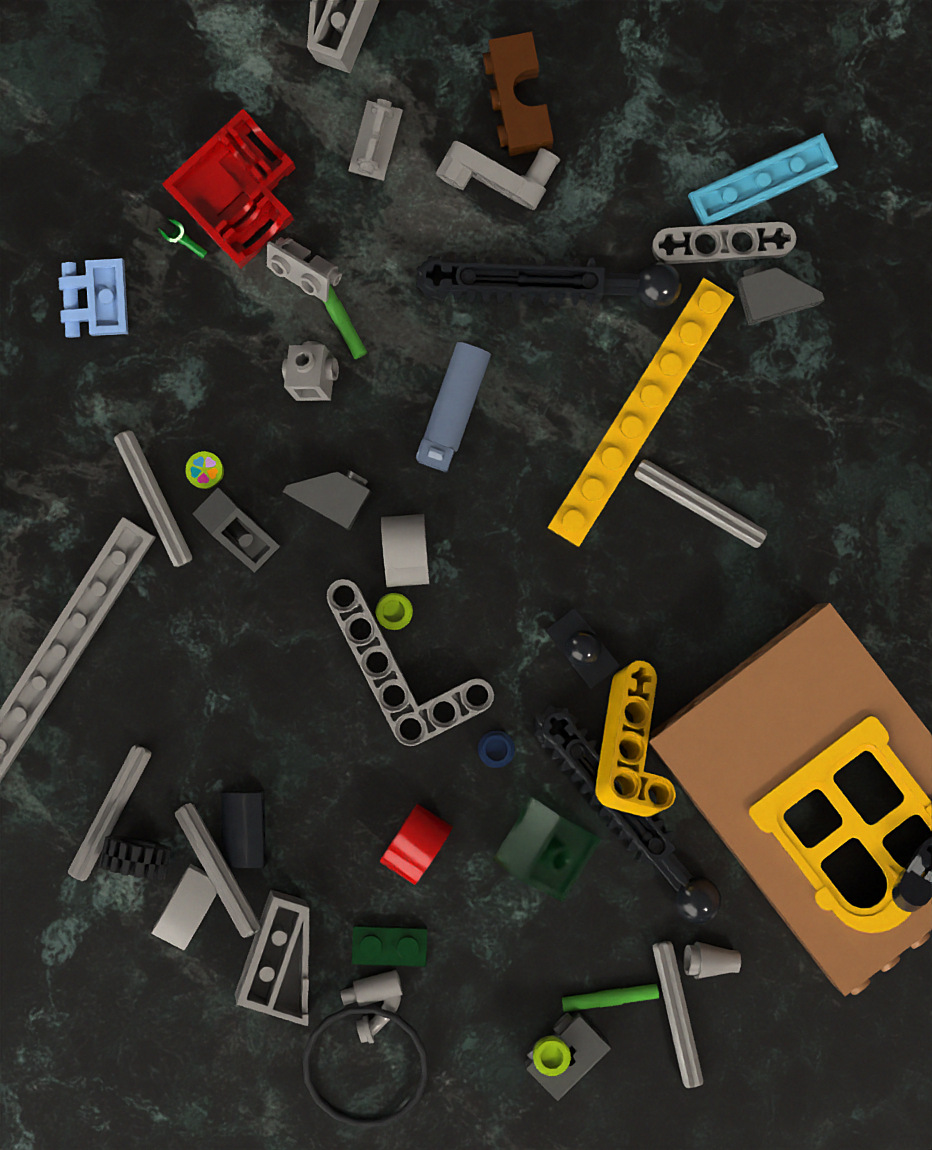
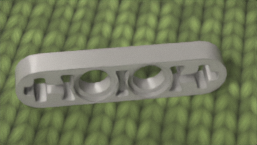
M784 222L666 228L658 232L652 242L651 249L654 257L661 263L666 264L769 259L784 257L790 253L796 244L797 237L794 229ZM757 231H763L761 239L772 238L776 231H780L782 237L788 238V242H785L781 249H777L776 243H764L762 245L763 251H758L760 239ZM739 232L748 234L752 239L751 249L745 252L737 251L732 245L733 235ZM707 234L713 237L716 244L715 250L709 254L699 252L695 246V239L698 236ZM684 235H690L688 242L690 255H684L686 247L675 248L672 255H666L665 249H659V244H663L665 237H671L672 243L678 244L684 243Z

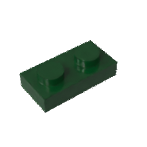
M354 925L352 964L426 967L428 927Z

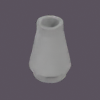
M695 942L694 945H687L685 947L684 970L686 975H693L695 979L726 973H738L740 971L741 955L738 950H729L701 942Z

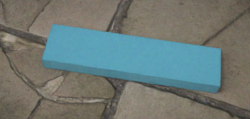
M822 133L689 193L688 197L701 226H711L837 169L838 165Z

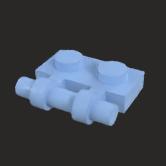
M122 258L86 260V275L77 276L76 263H61L62 277L59 278V290L63 291L64 310L60 311L61 323H65V336L68 338L80 337V323L89 322V334L91 336L128 334L124 260ZM87 289L88 308L79 309L78 290Z

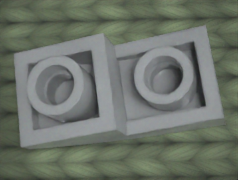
M192 864L188 866L174 889L170 901L154 925L151 934L185 950L217 894L215 887L204 870Z

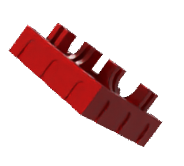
M244 109L238 112L162 183L166 191L180 203L182 208L199 226L201 225L206 233L230 256L240 269L294 220L287 208L271 193L284 176L287 177L296 169L294 162L268 138ZM250 132L277 158L273 163L247 137ZM272 220L274 224L254 244L245 249L243 245L265 224Z

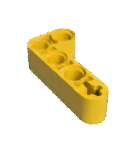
M635 661L618 671L612 679L595 789L598 800L604 806L649 817L669 808L674 803L676 793L673 784L668 779L644 772L657 674L649 663ZM625 710L631 713L633 723L629 722L626 718ZM619 745H622L627 750L628 759L620 753ZM614 780L621 785L622 795L615 790ZM648 790L655 794L656 804L650 800Z

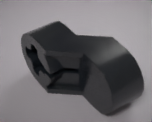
M932 837L918 846L893 886V901L903 911L915 912L926 905L932 898Z

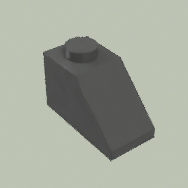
M765 265L743 271L744 277H741L736 283L748 326L818 306L825 300L821 291L778 268L766 270Z
M350 470L346 476L339 472H334L287 485L283 491L285 494L348 530L351 529L371 494V491L365 488L368 481Z
M219 488L193 513L196 519L213 537L254 573L280 547Z

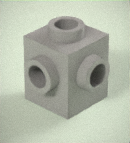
M306 341L302 345H289L288 358L284 359L282 365V374L285 380L284 387L296 401L331 400L333 380H337L339 373L337 359L333 357L325 345L319 342Z

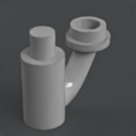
M397 970L353 981L354 987L340 991L344 1005L358 1002L359 1006L383 1001L384 1003L381 1008L394 1013L397 1011L401 995H403ZM368 1015L363 1016L362 1020L356 1021L361 1043L367 1041L369 1044L374 1043V1035L390 1019L375 1015L372 1020H369Z

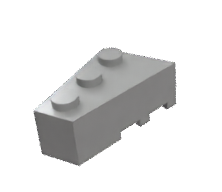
M312 0L310 2L307 48L315 60L351 73L380 0Z
M270 889L259 922L261 929L255 933L234 994L236 1004L308 1026L309 906L306 900Z

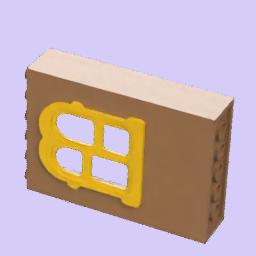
M831 603L817 604L650 732L648 745L826 977L846 996L850 992L852 995H856L864 990L871 982L868 978L880 969L882 972L891 969L900 961L901 958L898 955L910 946L912 949H915L930 938L928 932L932 930V898L926 905L915 912L903 911L895 904L892 898V889L904 868L892 858L883 846L882 841L888 833L912 815H919L932 831V734ZM864 751H869L873 754L904 796L903 802L873 825L865 823L833 779L834 774ZM819 789L842 817V824L814 847L807 848L785 822L784 813L808 793ZM851 838L860 840L883 870L887 880V889L884 897L878 904L870 908H858L846 901L821 868L823 859Z

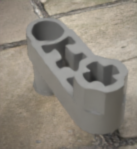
M454 141L435 174L444 182L461 190H464L472 176L513 201L535 210L546 192L544 186L554 168L560 162V159L548 150L540 148L526 175L519 176L469 146Z

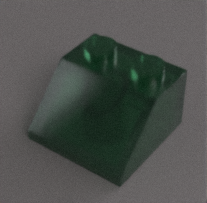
M531 797L508 836L502 842L493 861L518 880L563 902L602 839L553 808Z

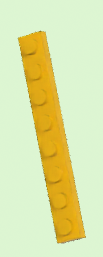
M702 279L547 527L548 529L577 547L580 546L735 298L733 295L707 279Z

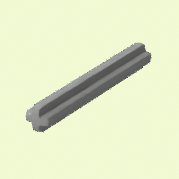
M131 430L119 433L114 437V441L173 565L179 567L192 560L190 550L134 433Z
M645 459L637 467L634 474L636 478L749 545L758 548L764 542L767 536L765 529Z
M134 745L131 748L68 870V874L73 878L84 881L91 873L103 849L105 836L111 834L151 757V752L143 746Z
M192 803L183 805L175 812V817L240 935L243 938L254 935L261 929V924L195 805Z
M670 941L658 942L653 945V952L682 1081L686 1088L697 1087L703 1084V1076L673 944Z

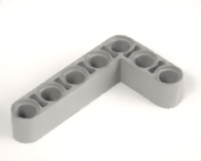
M345 579L337 580L330 585L327 590L328 604L395 737L400 743L407 746L418 745L485 711L491 706L494 699L493 689L487 681L480 678L470 679L418 705L360 588L354 582ZM340 586H349L354 591V601L349 606L341 607L335 601V592ZM360 618L367 620L371 625V633L364 640L356 639L351 633V625ZM376 651L382 652L388 659V666L381 673L371 671L367 664L370 654ZM476 684L484 686L488 691L486 702L478 706L471 704L466 697L467 690ZM398 685L404 690L405 699L403 703L392 706L385 701L384 691L388 686ZM442 701L451 703L455 709L453 719L448 722L437 720L433 713L437 703ZM414 718L421 724L422 731L417 738L410 739L401 733V723L405 719Z

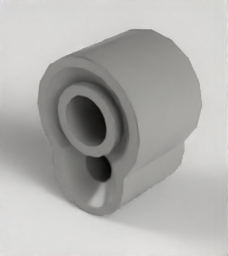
M424 514L381 517L387 587L429 584Z

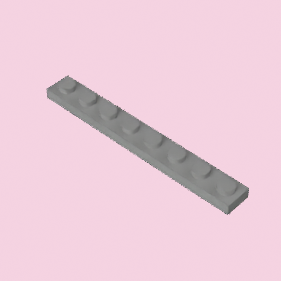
M122 517L0 709V782L156 538L125 517Z

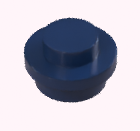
M488 732L479 742V757L490 767H503L514 756V742L505 732Z

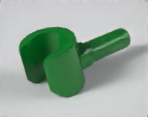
M170 216L166 217L176 225V229L172 234H165L158 228L159 233L169 242L178 241L203 259L208 251L184 233V228L178 220Z

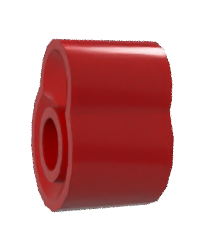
M417 803L379 862L413 885H416L441 849L453 826Z

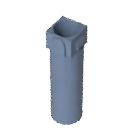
M456 343L416 455L418 463L446 473L448 472L453 455L458 451L491 358L489 352L466 343Z

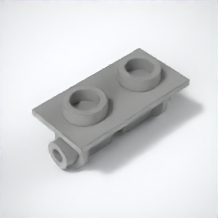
M377 99V103L367 100L349 172L384 181L402 116V109L391 107L392 103L384 99Z
M280 237L275 244L269 241L267 243V267L277 276L285 277L300 286L307 294L315 295L324 302H327L329 298V285L336 286L342 277V273L338 271V266L331 264L318 255L307 263L306 260L311 256V251L289 237L286 239Z

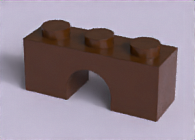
M532 32L488 40V52L482 53L486 75L493 74L495 88L489 90L493 111L500 110L503 123L497 125L500 147L507 146L509 157L536 152L540 148L545 150L551 149L553 146V135L547 105L526 106L519 102L514 94L515 87L521 81L538 77L539 64Z

